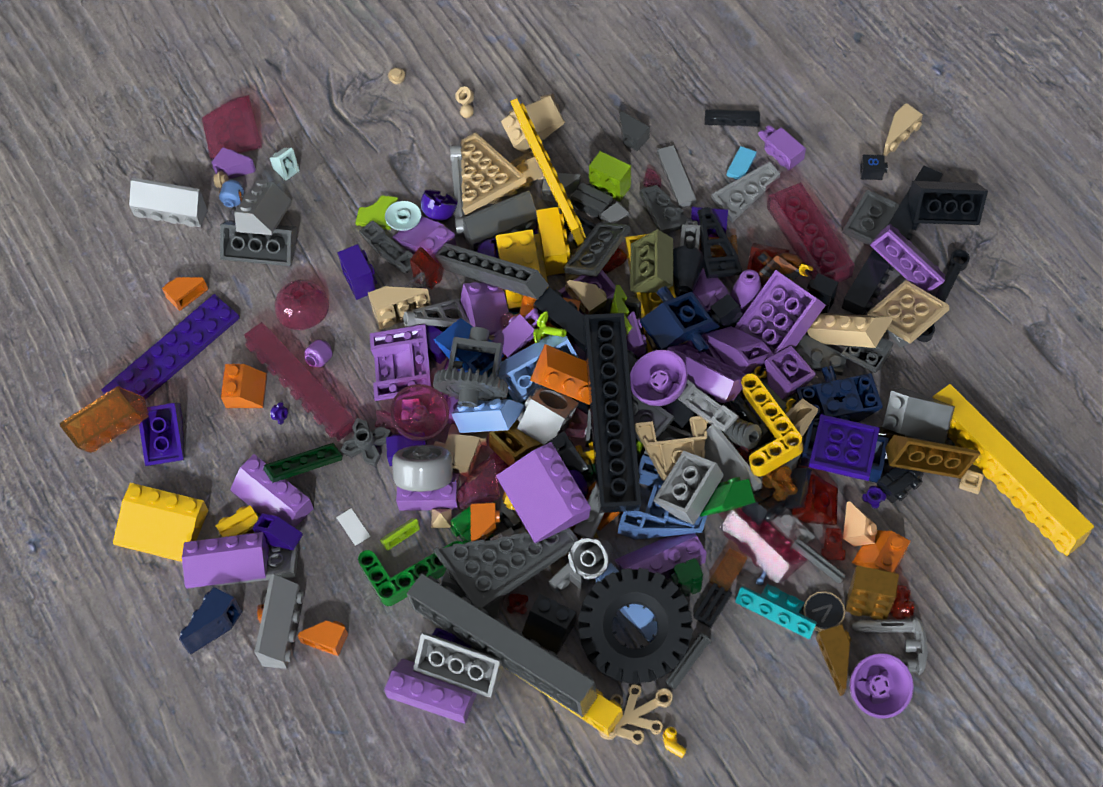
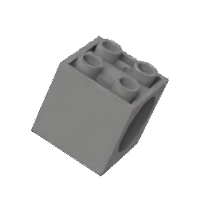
M547 387L537 388L533 396L530 395L525 402L527 408L521 412L518 418L520 423L517 429L544 445L563 431L565 432L579 402Z

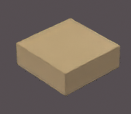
M967 470L961 478L959 489L978 494L984 474Z

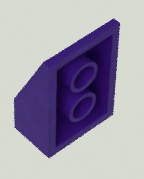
M170 403L137 409L145 466L184 460L181 404Z

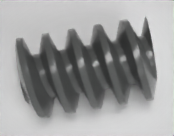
M738 418L726 432L722 431L730 442L748 449L754 448L762 435L758 425Z

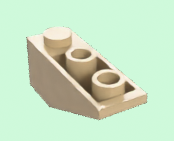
M907 103L894 114L883 152L885 156L891 151L894 152L902 141L905 142L910 137V134L913 131H918L922 125L923 114Z

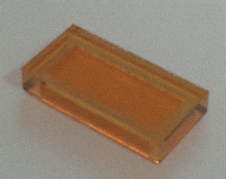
M729 548L709 583H716L718 587H723L728 592L748 557Z

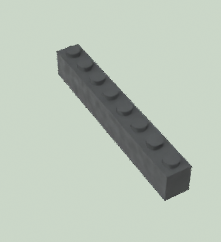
M445 243L434 256L446 271L537 300L549 286L538 270Z

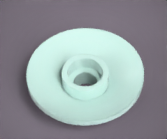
M399 201L387 208L385 220L393 229L400 231L409 230L420 222L421 211L412 202Z

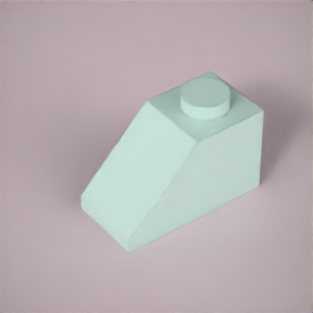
M283 148L270 157L273 169L285 181L299 172L292 148Z

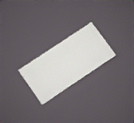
M352 508L336 517L355 546L370 537Z

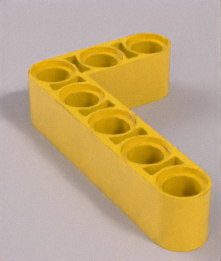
M746 374L741 379L743 394L776 438V440L753 452L749 457L752 474L761 477L799 456L803 451V441L801 434L755 374ZM758 462L763 463L762 465H755Z

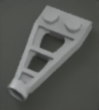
M460 299L406 311L403 316L406 327L417 324L450 327L458 319L447 318L444 311L453 309L456 310L459 319L462 318L471 325ZM437 312L439 318L428 317L427 314Z

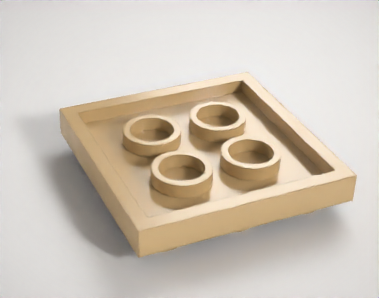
M905 280L867 312V315L892 317L893 320L887 330L911 344L949 311V305Z

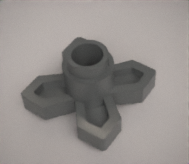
M356 418L352 426L355 433L354 437L344 442L341 452L343 455L351 458L362 453L365 463L377 466L381 456L376 446L386 444V437H390L392 433L389 429L381 426L370 431L367 421Z

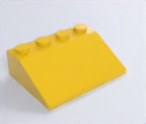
M130 483L122 500L113 544L182 562L184 542L197 540L209 510L204 500Z

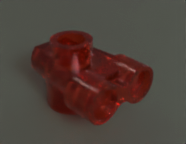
M826 528L824 549H821V555L827 560H845L846 550H843V534L840 528ZM835 537L836 543L831 542L829 538Z
M897 585L895 601L890 609V613L897 620H905V617L912 618L914 615V602L908 601L910 600L911 590L903 585Z

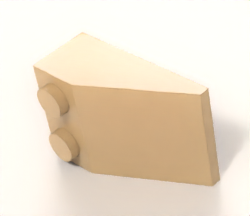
M551 96L525 106L541 141L565 123ZM513 111L501 123L513 147L526 154L531 148Z

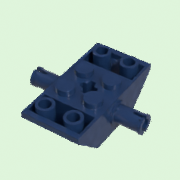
M667 286L660 288L657 291V295H659L663 303L640 320V323L659 350H666L668 347L691 341L699 353L705 352L710 346L701 335L718 329L720 327L700 298L693 292L674 298Z
M826 366L821 370L825 383L796 388L799 401L803 398L818 408V412L812 420L814 422H819L821 414L859 422L883 408L871 373L837 380L833 366H829V370Z

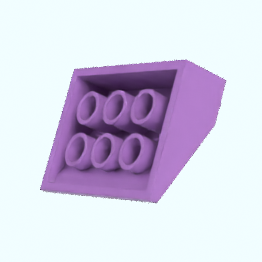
M775 270L734 328L762 340L775 355L789 346L795 348L826 305Z
M552 442L533 450L496 476L534 543L540 542L589 518L591 507Z

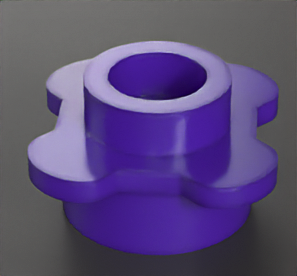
M279 402L272 407L271 418L277 420L278 424L282 425L288 416V408L284 407L282 402Z
M871 486L867 493L863 494L862 500L868 502L872 508L876 509L879 508V504L882 501L886 500V494L881 489Z

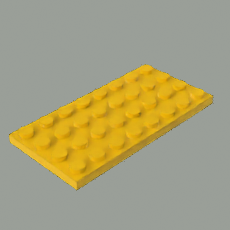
M516 98L510 102L519 125L579 248L586 239L582 224L574 211L570 199L567 197L562 183H560L554 166L552 167L548 153L543 147V143L535 130L531 118H529L524 104H519Z

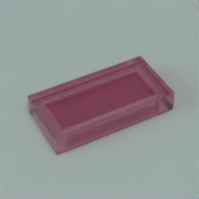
M569 422L565 428V433L570 437L584 438L587 433V424Z

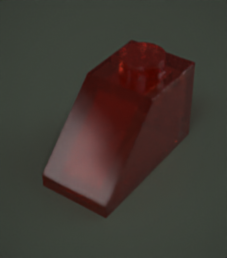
M419 247L410 259L413 277L415 281L433 289L442 280L441 266L424 248Z

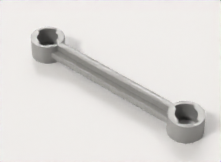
M461 145L450 146L454 198L458 202L455 210L457 236H463V218L466 215L462 209Z

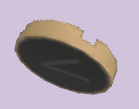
M817 592L811 595L806 600L803 609L804 616L817 622L814 630L818 632L841 625L845 616V608L842 601L836 595L829 592Z

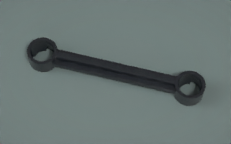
M955 250L951 254L949 260L950 268L945 276L944 283L941 284L935 296L943 302L946 301L960 271L965 270L968 266L970 256L966 251ZM960 257L964 263H957L953 258ZM934 324L927 329L928 335L921 334L916 339L921 342L930 341L935 332Z

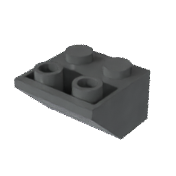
M882 337L876 348L846 346L841 356L876 373L887 361L894 343Z

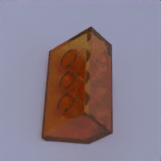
M117 386L59 424L77 448L92 453L119 435L124 434L133 426L140 424L149 415L144 397Z

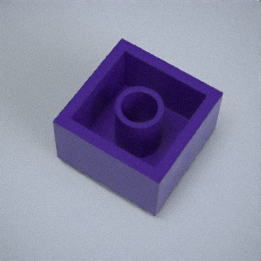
M357 244L337 252L342 272L356 300L368 296V292L376 290L377 280L374 276L375 271L372 264H368L365 250L361 251Z

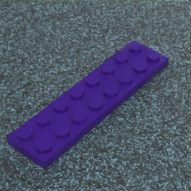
M213 294L102 388L101 391L128 415L239 320V315Z

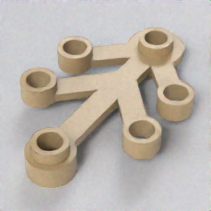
M637 684L631 685L623 717L616 724L609 737L604 732L598 730L599 735L607 740L619 736L630 739L634 744L639 745L644 741L643 732L640 730L633 732L621 727L631 724L649 729L655 735L660 734L663 729L660 721H651L640 717L659 706L668 707L671 705L673 698L671 691L665 688L657 691L655 699L635 709L637 698L641 696V687ZM636 688L639 690V693L632 694L631 690ZM619 694L613 695V696L611 697V699H612V700H614L615 698L620 699L621 702H620L619 704L622 706V705H623V698H622V696L619 695ZM665 696L668 698V701L661 702L660 698ZM658 724L660 729L654 730L652 726ZM639 734L642 738L637 741L634 739V736Z

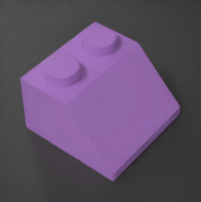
M792 346L765 360L768 386L782 400L796 393V388L807 386L816 375Z

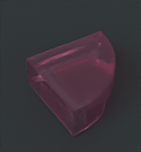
M648 168L643 186L651 187L657 185L661 189L660 177L654 170Z

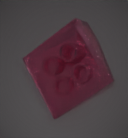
M249 95L231 99L202 117L211 160L217 156L222 147L228 150L232 149L237 153L262 148Z

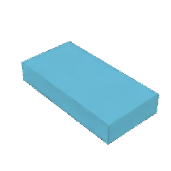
M740 146L726 176L738 180L747 175L757 152Z

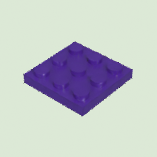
M821 414L809 467L869 481L880 428Z

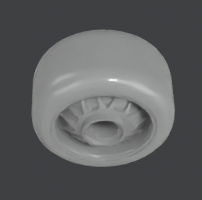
M434 445L410 446L398 450L392 458L393 480L401 489L418 492L432 491L447 486L452 480V455L443 447Z

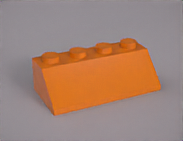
M545 344L530 381L590 405L586 361Z

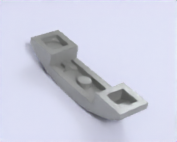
M687 379L686 387L678 399L701 418L726 432L738 418V415L724 405L721 406Z

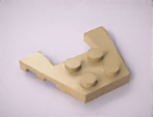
M700 416L689 419L693 437L657 441L653 421L634 424L635 431L662 481L666 480L683 451L705 458L704 447L705 439H707L706 429L708 422Z

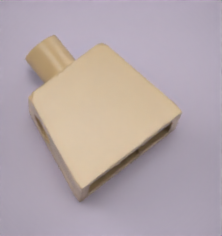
M449 434L446 443L435 441L434 446L443 447L451 453L453 471L470 478L481 449L480 437Z

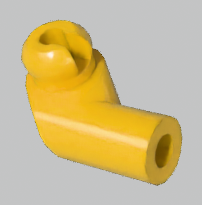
M667 727L663 733L665 748L683 758L687 748L678 744L677 730L674 727Z

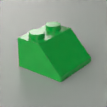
M736 477L719 483L701 512L700 517L731 511L755 503L749 479L741 480L740 477Z

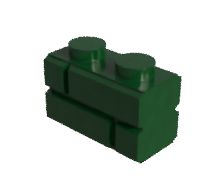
M695 558L686 561V563L682 562L674 565V572L671 574L672 582L685 597L690 596V593L693 595L701 592L703 572Z

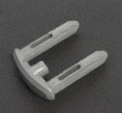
M914 616L912 620H859L852 624L853 630L859 633L913 632L915 639H905V652H916L917 658L900 660L910 672H916L918 675L924 672L928 650L926 633L920 619Z

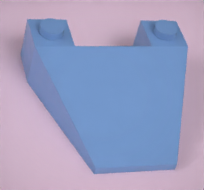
M643 455L638 467L639 483L653 487L645 513L640 511L623 512L617 534L638 540L702 533L707 516H699L693 525L678 519L653 501L665 481H662L650 457Z

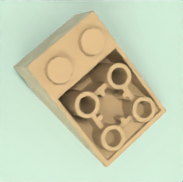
M385 286L368 292L372 311L380 330L404 322L403 316L406 311L431 305L428 289Z

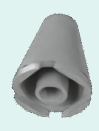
M587 537L578 540L573 544L569 552V564L572 570L586 579H593L602 575L608 567L613 550L612 545L606 539Z

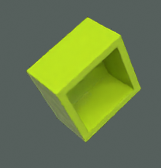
M599 151L589 165V184H592L601 192L606 191L610 193L613 199L620 202L631 187V165Z

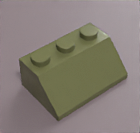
M657 229L631 244V292L657 293L664 286L668 288L673 286L672 237Z

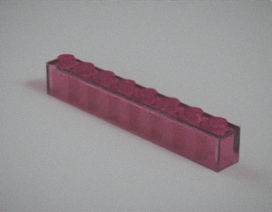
M262 322L244 334L247 349L257 354V359L261 364L265 363L268 366L267 369L273 376L277 375L279 377L280 384L284 388L288 387L291 390L290 394L296 401L299 399L302 402L301 405L304 410L314 415L313 418L318 425L323 424L326 433L331 438L335 437L339 442L353 431L354 418Z

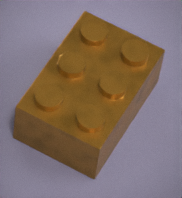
M857 565L849 587L845 611L850 612L854 616L865 615L870 616L873 620H886L896 597L899 574Z

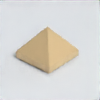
M432 509L431 528H450L452 509Z

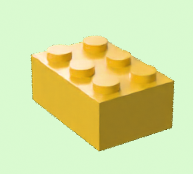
M558 207L536 210L546 276L565 273L564 267L570 260L569 244H567L563 213L559 214Z

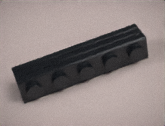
M705 109V125L759 127L760 111Z

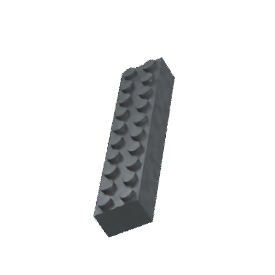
M423 574L419 576L407 592L413 610L479 652L501 659L504 668L582 718L585 716L597 698L595 682L589 674H581L576 671V667L571 663L560 661L559 657L552 651H544L536 641L525 639L524 635L517 629H509L501 619H493L485 609L481 607L477 609L469 599L465 597L460 598L455 595L456 593L450 587L445 586L444 588L439 585V582L434 577H426Z

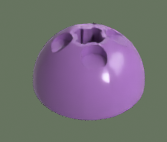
M656 350L645 354L635 363L630 373L632 393L641 402L651 406H664L674 402L683 393L687 383V370L683 360L677 354L668 350Z
M874 654L861 660L854 668L850 678V692L855 704L864 713L875 718H890L901 713L909 704L913 693V680L910 671L901 660L888 654Z

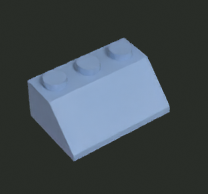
M509 399L479 400L477 407L474 408L458 404L451 414L460 433L509 430L525 409V406Z

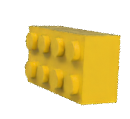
M533 229L496 235L499 259L538 270L540 273ZM505 290L508 311L520 310L523 295Z

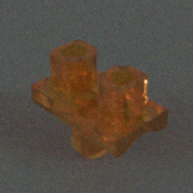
M780 466L764 475L762 479L765 487H774L776 489L773 497L777 501L785 500L788 495L796 494L798 491L791 482L792 479L789 476L792 470L788 466Z

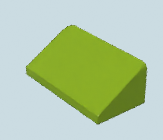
M412 518L381 538L380 542L385 549L389 551L419 531L418 520Z

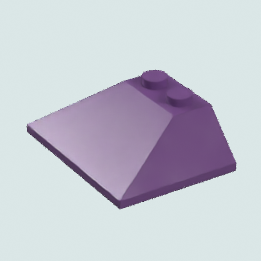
M425 324L370 333V346L374 356L376 382L373 383L375 401L432 392Z

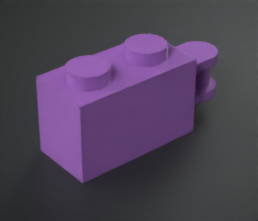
M768 125L764 131L761 130L758 133L759 137L765 142L764 149L767 154L772 155L786 169L790 170L804 160L806 148L782 127L775 130L772 126Z
M536 308L525 317L521 314L513 316L508 321L509 325L504 330L500 329L495 333V338L492 342L501 343L503 345L502 352L508 358L520 352L534 338L533 332L538 327L537 320L540 317ZM531 318L535 321L532 325L528 323Z

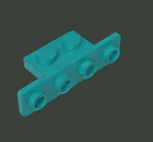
M769 584L766 585L761 594L741 586L735 601L737 604L807 639L811 638L817 624L816 621L799 614L805 603L804 601Z

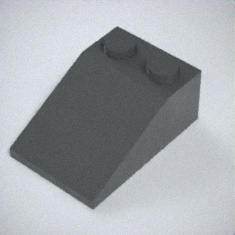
M905 388L891 390L883 428L899 434L945 444L955 406Z

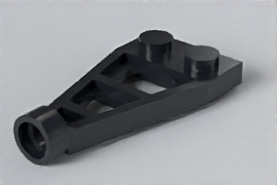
M705 207L698 210L701 251L704 254L703 268L706 278L740 275L743 271L738 255L716 216L713 214L712 209ZM707 229H715L719 239H708ZM720 245L725 251L726 256L713 258L711 256V246Z

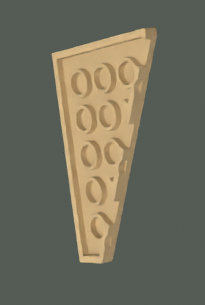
M477 133L461 140L462 209L465 215L526 183L525 176Z

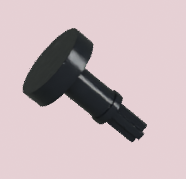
M739 394L734 400L730 401L737 409L735 413L742 420L756 424L761 429V439L752 449L758 448L774 436L749 401L745 402Z

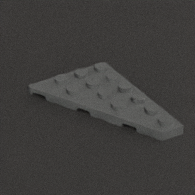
M567 528L537 543H534L529 533H521L511 537H498L499 539L478 540L467 542L466 544L459 543L445 548L436 547L433 551L466 597L472 602V605L477 609L479 607L486 609L570 552L578 538L570 528Z

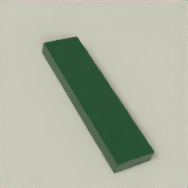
M330 443L265 464L263 470L271 482L274 483L341 461L343 455L334 443Z

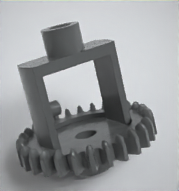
M472 327L469 339L454 337L448 368L446 370H438L435 373L434 389L442 392L443 395H448V397H455V399H458L459 405L470 408L477 407L479 400L506 399L508 385L507 382L499 377L503 345L501 343L488 342L490 331L482 327ZM458 349L495 354L490 377H487L486 371L483 375H479V370L473 374L471 368H469L467 373L464 372L463 362L456 361Z

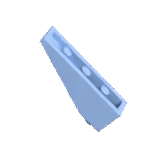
M609 563L606 571L596 577L595 581L597 583L604 579L605 576L619 571L612 563ZM630 604L629 608H627V605L622 607L620 611L649 643L655 639L652 636L657 634V621L653 620L655 616L648 608L645 607L643 609L644 606L639 604Z

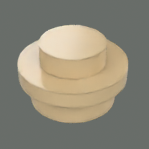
M393 68L389 71L388 78L393 84H400L405 79V72L401 68Z
M223 171L214 174V184L217 188H221L224 182L229 181L227 174Z

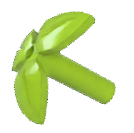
M547 311L543 312L537 320L539 329H534L533 332L535 343H539L541 335L542 338L549 335L566 336L565 329L545 325L548 320Z

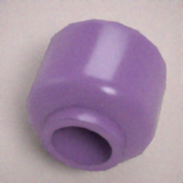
M322 340L312 342L305 349V361L312 367L324 366L333 355L330 344Z

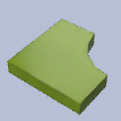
M381 195L379 200L373 205L359 207L355 221L356 226L364 227L373 220L382 229L391 230V227L385 220V212L390 205L399 202L398 197Z

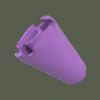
M754 270L743 271L730 292L731 297L739 305L742 315H744L762 290L758 273Z

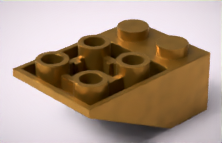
M516 419L509 430L489 432V447L509 467L543 445L517 429L520 423L518 419Z

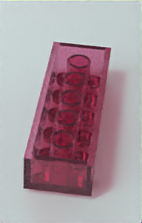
M801 182L768 196L767 209L795 253L806 265L813 268V271L806 269L812 279H815L818 273L837 282L852 277L855 264Z

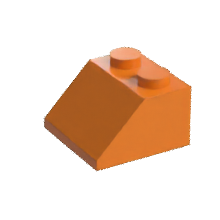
M225 364L221 399L225 408H263L267 373L246 364Z
M877 530L875 544L862 545L852 563L895 573L908 549L910 540L893 531Z

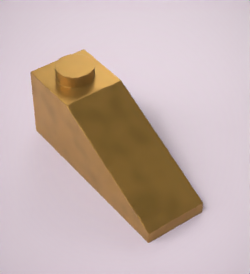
M841 624L819 631L816 638L840 696L844 695L847 687L851 642L849 632L847 630L844 631Z

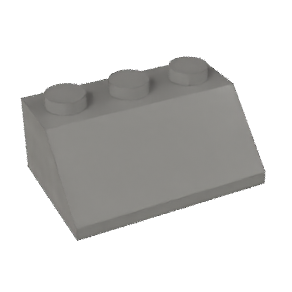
M683 451L653 501L678 519L694 525L724 474L717 463Z

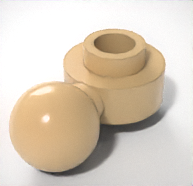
M461 87L456 92V100L463 105L460 109V114L464 118H470L474 113L473 107L469 105L474 99V93L468 87Z

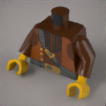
M764 250L757 257L764 265L759 271L762 288L775 270L791 281H794L799 275L808 277L805 273L806 269L813 271V268L806 265L797 254L777 252L771 257Z

